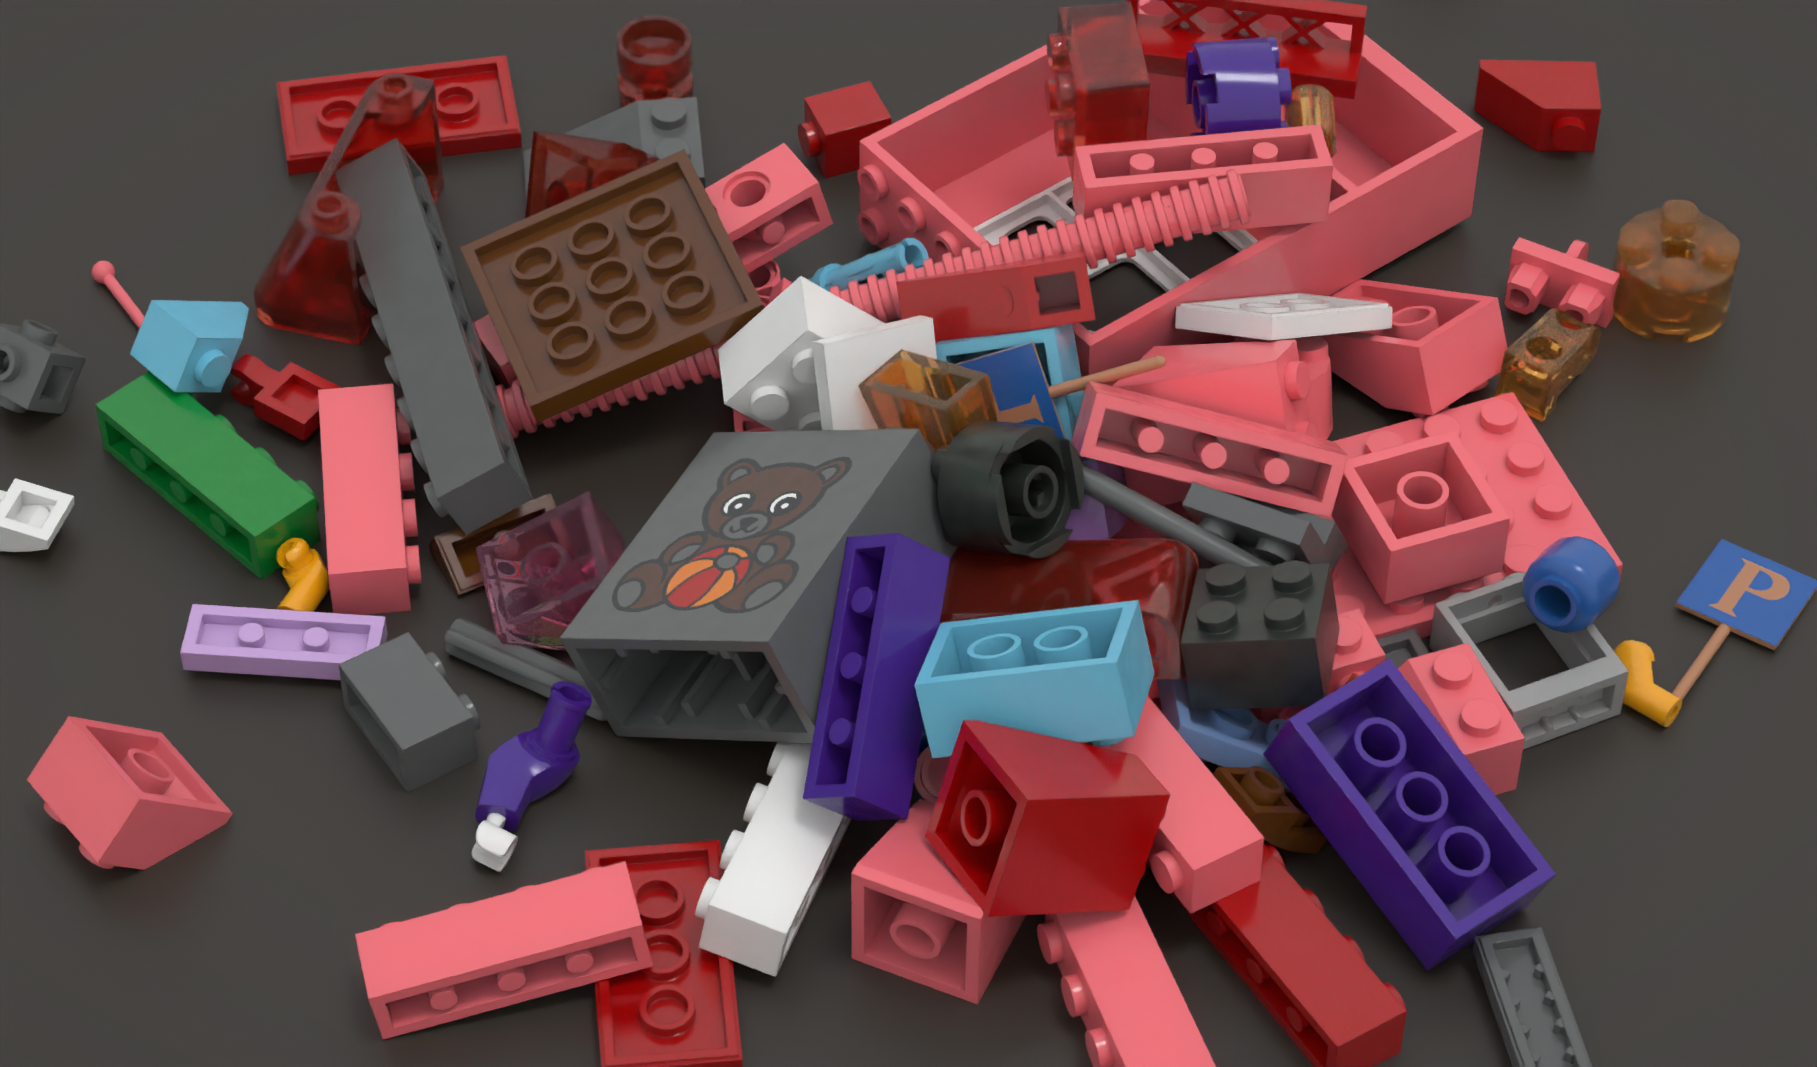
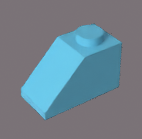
M151 300L130 355L174 392H221L243 339L249 308L242 302Z

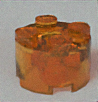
M1671 199L1665 202L1662 208H1656L1636 215L1620 229L1612 271L1620 273V279L1613 301L1615 316L1626 328L1647 339L1653 340L1654 331L1669 335L1684 334L1682 343L1693 342L1710 336L1726 319L1739 260L1740 240L1731 234L1722 223L1699 212L1697 206L1689 200Z

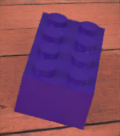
M1390 658L1289 718L1263 753L1427 971L1474 942V936L1485 935L1528 907L1556 875Z

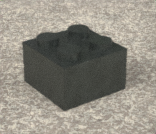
M1287 561L1274 566L1241 567L1237 564H1221L1213 568L1198 569L1180 642L1191 710L1311 706L1327 696L1340 631L1330 563L1307 564L1303 561Z

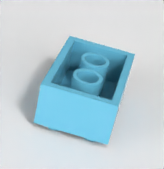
M1139 600L940 623L914 686L932 758H941L952 755L963 720H978L1079 743L1089 742L1094 746H1109L1119 743L1127 737H1134L1155 672Z

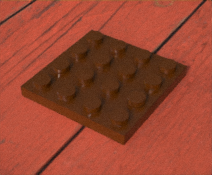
M685 149L460 247L537 423L732 338L764 309V305Z

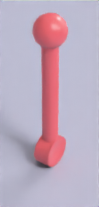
M105 260L98 261L92 268L91 274L93 279L107 286L140 330L145 316L114 277L115 268L113 264Z

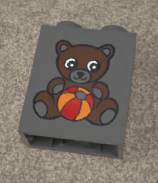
M901 427L874 430L820 431L785 429L767 432H714L559 638L616 736L812 743L847 537L900 533L950 557V559L958 548L957 546L950 545L943 535V522L939 512L937 497L938 482L932 474V461L937 450L923 437L920 429H905Z

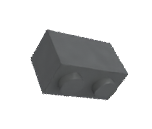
M409 632L339 664L344 708L407 792L477 760L475 731L480 729L481 724L475 706L466 694L456 695L448 684L445 669L437 655L432 651L424 653Z

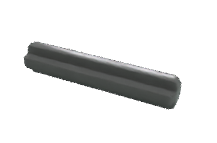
M464 618L455 619L444 635L445 651L448 654L547 698H550L553 684L562 681L577 684L592 695L577 668L521 643L507 640V637ZM592 695V704L590 709L587 710L586 715L599 721H607Z

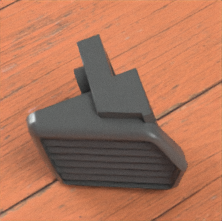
M1192 482L1182 504L1195 524L1273 566L1279 562L1303 561L1307 564L1330 563L1332 570L1343 553L1346 554L1349 547L1347 540L1334 521L1307 512L1219 491L1196 482ZM1197 554L1179 592L1180 599L1188 608L1198 569H1208L1217 566Z

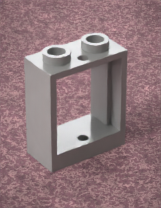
M1517 572L1506 576L1501 581L1467 593L1459 592L1451 595L1444 601L1435 603L1429 647L1432 652L1469 643L1525 737L1523 749L1621 714L1629 671L1594 624L1579 632L1563 633L1551 630L1537 621L1527 608L1522 594L1523 577L1526 572ZM1536 623L1569 670L1508 691L1475 644Z

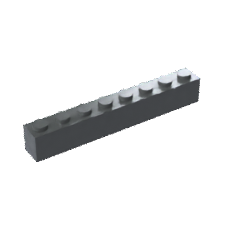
M396 137L335 171L342 195L335 199V203L344 222L354 233L347 238V242L355 259L366 272V274L359 277L360 284L371 304L378 310V314L372 317V323L378 336L391 352L390 355L384 358L386 367L396 385L404 393V396L397 399V403L405 421L417 435L416 439L410 441V445L418 463L431 480L424 484L426 496L435 512L441 518L450 515L467 535L532 500L533 497L426 176Z

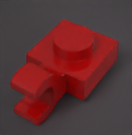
M250 354L242 355L232 365L230 374L241 379L231 390V396L235 400L246 406H254L255 416L303 441H306L320 427L318 390L341 388L293 362H290L281 372H278Z

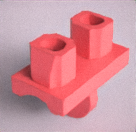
M1519 237L1512 247L1504 304L1506 308L1524 315L1534 312L1539 304L1558 311L1556 321L1563 329L1584 335L1594 324L1607 328L1613 318V301L1620 273L1587 262L1589 244L1578 239L1573 241L1565 254Z

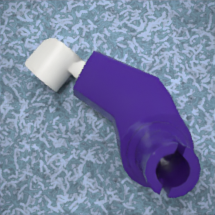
M565 681L554 683L538 728L514 736L500 745L489 756L475 811L476 822L479 826L476 832V843L471 853L474 860L501 872L510 860L517 845L518 836L512 833L518 827L528 805L556 790L573 773L580 759L579 751L574 742L585 714L592 704V695L577 684Z

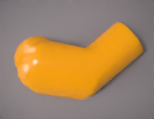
M291 538L281 544L276 553V561L283 567L282 574L290 588V591L277 609L314 612L330 590L328 570L319 553L315 549H310L304 539Z
M1635 640L1623 641L1614 650L1615 654L1629 671L1623 703L1658 724L1668 727L1677 717L1682 706V699L1654 684L1651 661H1655L1652 649L1646 643Z

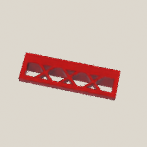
M1126 0L1125 21L1118 48L1117 69L1185 77L1186 56L1188 51H1193L1192 43L1275 37L1279 49V68H1288L1292 92L1355 100L1366 25L1367 6L1326 0H1160L1164 1L1173 10L1163 17L1140 14V0ZM1206 7L1222 8L1232 19L1224 24L1210 23L1198 12ZM1267 14L1282 16L1292 26L1282 32L1267 30L1257 20ZM1326 22L1352 25L1351 41L1326 38L1317 28Z

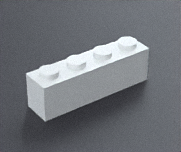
M777 742L767 768V775L772 776V779L768 786L757 783L753 789L743 817V821L749 822L745 833L735 829L732 831L719 865L725 872L721 880L709 877L695 911V916L705 919L699 948L776 977L852 820L803 799L812 743Z

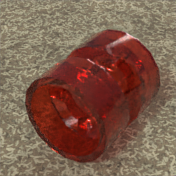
M651 15L634 19L619 30L616 38V53L619 70V103L621 108L641 100L694 97V82L691 71L693 65L692 38L689 29L684 24L667 16Z

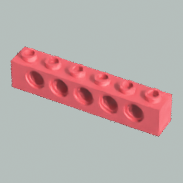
M785 143L705 188L747 273L752 272L833 224L819 182ZM487 314L474 323L489 368L500 383L508 389L512 387V382L517 379V376L490 315Z

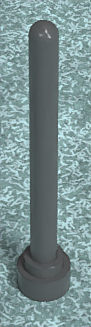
M1081 462L1084 475V493L1216 565L1237 564L1241 567L1273 566Z

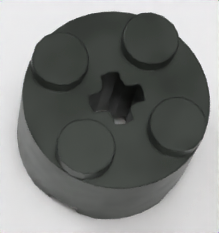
M977 421L962 429L950 445H943L936 451L932 461V474L938 482V507L943 522L945 540L950 545L963 547L970 551L1027 558H1044L1058 551L1067 542L1073 529L1065 528L1071 509L1081 510L1084 497L1083 468L1079 454L1070 440L1060 439L1053 432L1056 429L1042 425Z

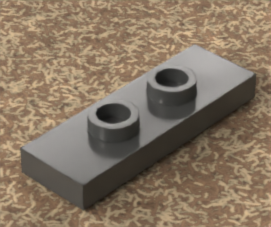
M1541 926L1474 936L1472 952L1512 1066L1592 1067Z

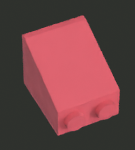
M1296 340L1154 346L1140 360L1162 355L1166 359V364L1162 368L1120 379L1113 385L1114 387L1319 438L1316 424L1313 421H1309L1305 398L1309 392V371L1306 363L1299 361ZM1123 467L1126 486L1160 505L1184 501L1191 486V483Z
M919 799L909 809L908 819H899L856 864L851 873L852 959L978 1005L1026 915L987 917L925 837L935 804Z

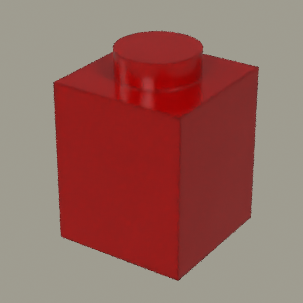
M867 81L804 98L805 123L798 125V137L804 155L807 158L814 157L825 178H830L860 169V140L891 125V116L871 82Z

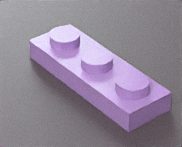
M192 604L180 651L183 670L341 680L340 663L386 643L388 634L386 616Z

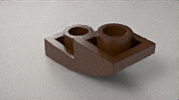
M1258 766L1250 768L1217 767L1214 771L1213 776L1264 836V840L1285 850L1318 854L1327 838L1290 789L1284 788L1282 782L1273 773Z

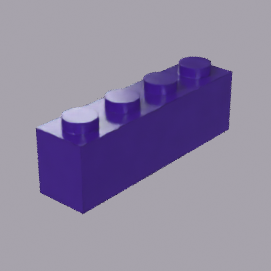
M900 533L847 537L803 794L804 800L855 821L908 819L923 728V718L914 684L940 625L950 557Z

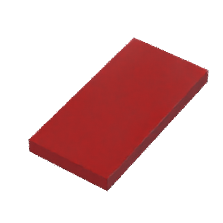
M507 56L276 83L289 175L340 169L396 137L414 160L522 147L521 130Z
M720 840L585 851L586 870L626 861L653 966L595 982L601 1067H743L733 961L699 948L705 919L695 916L699 898L709 877L721 880L723 876V869L719 867L722 857Z

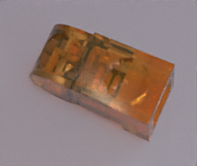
M1552 308L1504 352L1495 397L1514 392L1526 413L1543 422L1555 410L1557 397L1576 376L1581 375L1589 366L1600 342V328L1592 324L1580 322L1558 308Z

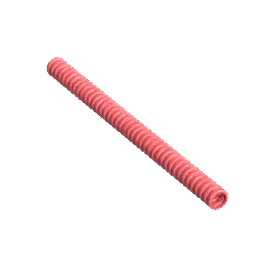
M1233 168L1226 171L1227 177L1217 179L1215 174L1207 176L1208 183L1198 185L1197 180H1192L1188 182L1189 188L1181 191L1175 185L1169 188L1170 194L1160 196L1159 191L1150 193L1151 199L1141 202L1138 196L1131 199L1132 205L1122 207L1121 202L1114 203L1112 205L1113 211L1104 213L1102 208H1097L1093 211L1094 216L1085 218L1083 213L1075 215V222L1066 224L1064 219L1056 220V227L1047 230L1045 224L1039 225L1035 234L1028 235L1026 230L1018 232V239L1009 241L1008 236L1005 235L999 237L1000 244L990 246V243L985 241L980 243L981 249L972 252L968 246L961 249L962 255L953 257L951 252L944 253L942 256L943 261L934 263L932 258L924 259V266L915 268L914 264L910 263L905 265V272L897 274L895 269H890L886 271L885 278L878 279L873 274L867 277L868 283L859 285L857 280L849 281L848 289L840 290L839 286L836 285L830 287L829 291L886 324L894 320H902L896 285L897 281L1084 251L1086 264H1088L1090 269L1098 267L1097 261L1107 258L1108 263L1111 264L1117 262L1116 255L1126 253L1127 257L1131 258L1136 256V249L1145 247L1146 252L1149 253L1155 251L1154 244L1164 242L1165 246L1169 247L1174 245L1173 239L1183 236L1186 242L1193 239L1192 233L1202 230L1203 235L1206 236L1212 234L1211 227L1221 225L1222 230H1227L1231 228L1230 222L1240 220L1242 225L1250 223L1249 216H1252L1240 173L1236 174ZM728 340L537 423L518 379L512 382L511 388L506 389L503 384L496 385V389L512 437L515 439L518 437L519 431L523 429L528 434H532L537 431V425L544 424L549 429L555 426L557 419L562 418L565 423H569L574 420V414L581 413L586 418L592 416L593 409L598 407L602 412L610 411L611 404L615 402L624 407L629 405L630 398L637 397L639 401L647 400L649 392L655 391L658 396L665 395L667 387L674 385L676 390H682L686 386L685 382L693 380L695 385H699L704 382V376L710 374L715 380L721 378L718 349Z

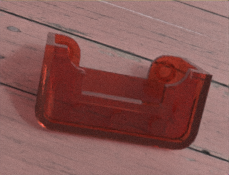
M391 73L373 81L367 88L320 167L255 284L253 291L255 309L258 318L264 324L277 329L361 346L371 327L369 308L360 304L353 244L360 230L362 217L358 203L351 197L341 194L335 171L397 137L424 172L434 203L436 204L444 188L435 82L433 80Z
M1168 538L1067 540L1058 551L1044 558H1027L977 552L958 547L950 558L940 623L1139 600L1155 672L1153 679H1181L1186 677L1180 642L1200 566L1197 556L1188 546L1180 541Z

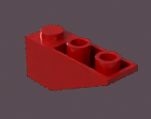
M1084 251L896 282L902 320L920 315L933 318L935 342L1030 331L1096 320Z

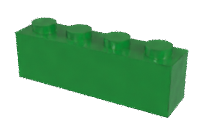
M148 371L95 405L103 448L259 579L263 580L281 567L276 561V553L285 541L291 538H302L307 542L309 548L321 541L317 517L320 506L313 490L304 481H294L279 469L266 450L261 447H252L236 433L232 424L220 414L214 416L198 403L192 392H174L153 373Z

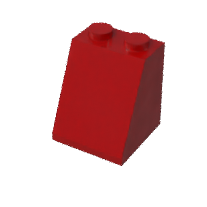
M963 720L925 837L987 917L1129 910L1139 881L1144 875L1146 862L1159 825L1165 816L1171 794L1137 755L978 720Z

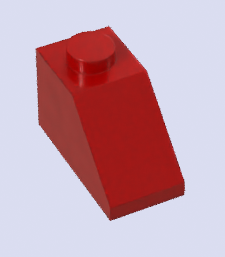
M1479 60L1473 103L1475 112L1535 151H1595L1601 114L1596 62Z

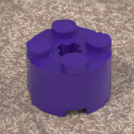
M1275 37L1192 43L1193 51H1188L1186 56V105L1192 104L1196 127L1201 129L1202 132L1190 133V136L1288 127L1286 121H1281V105H1290L1291 103L1290 73L1287 67L1279 68V49Z

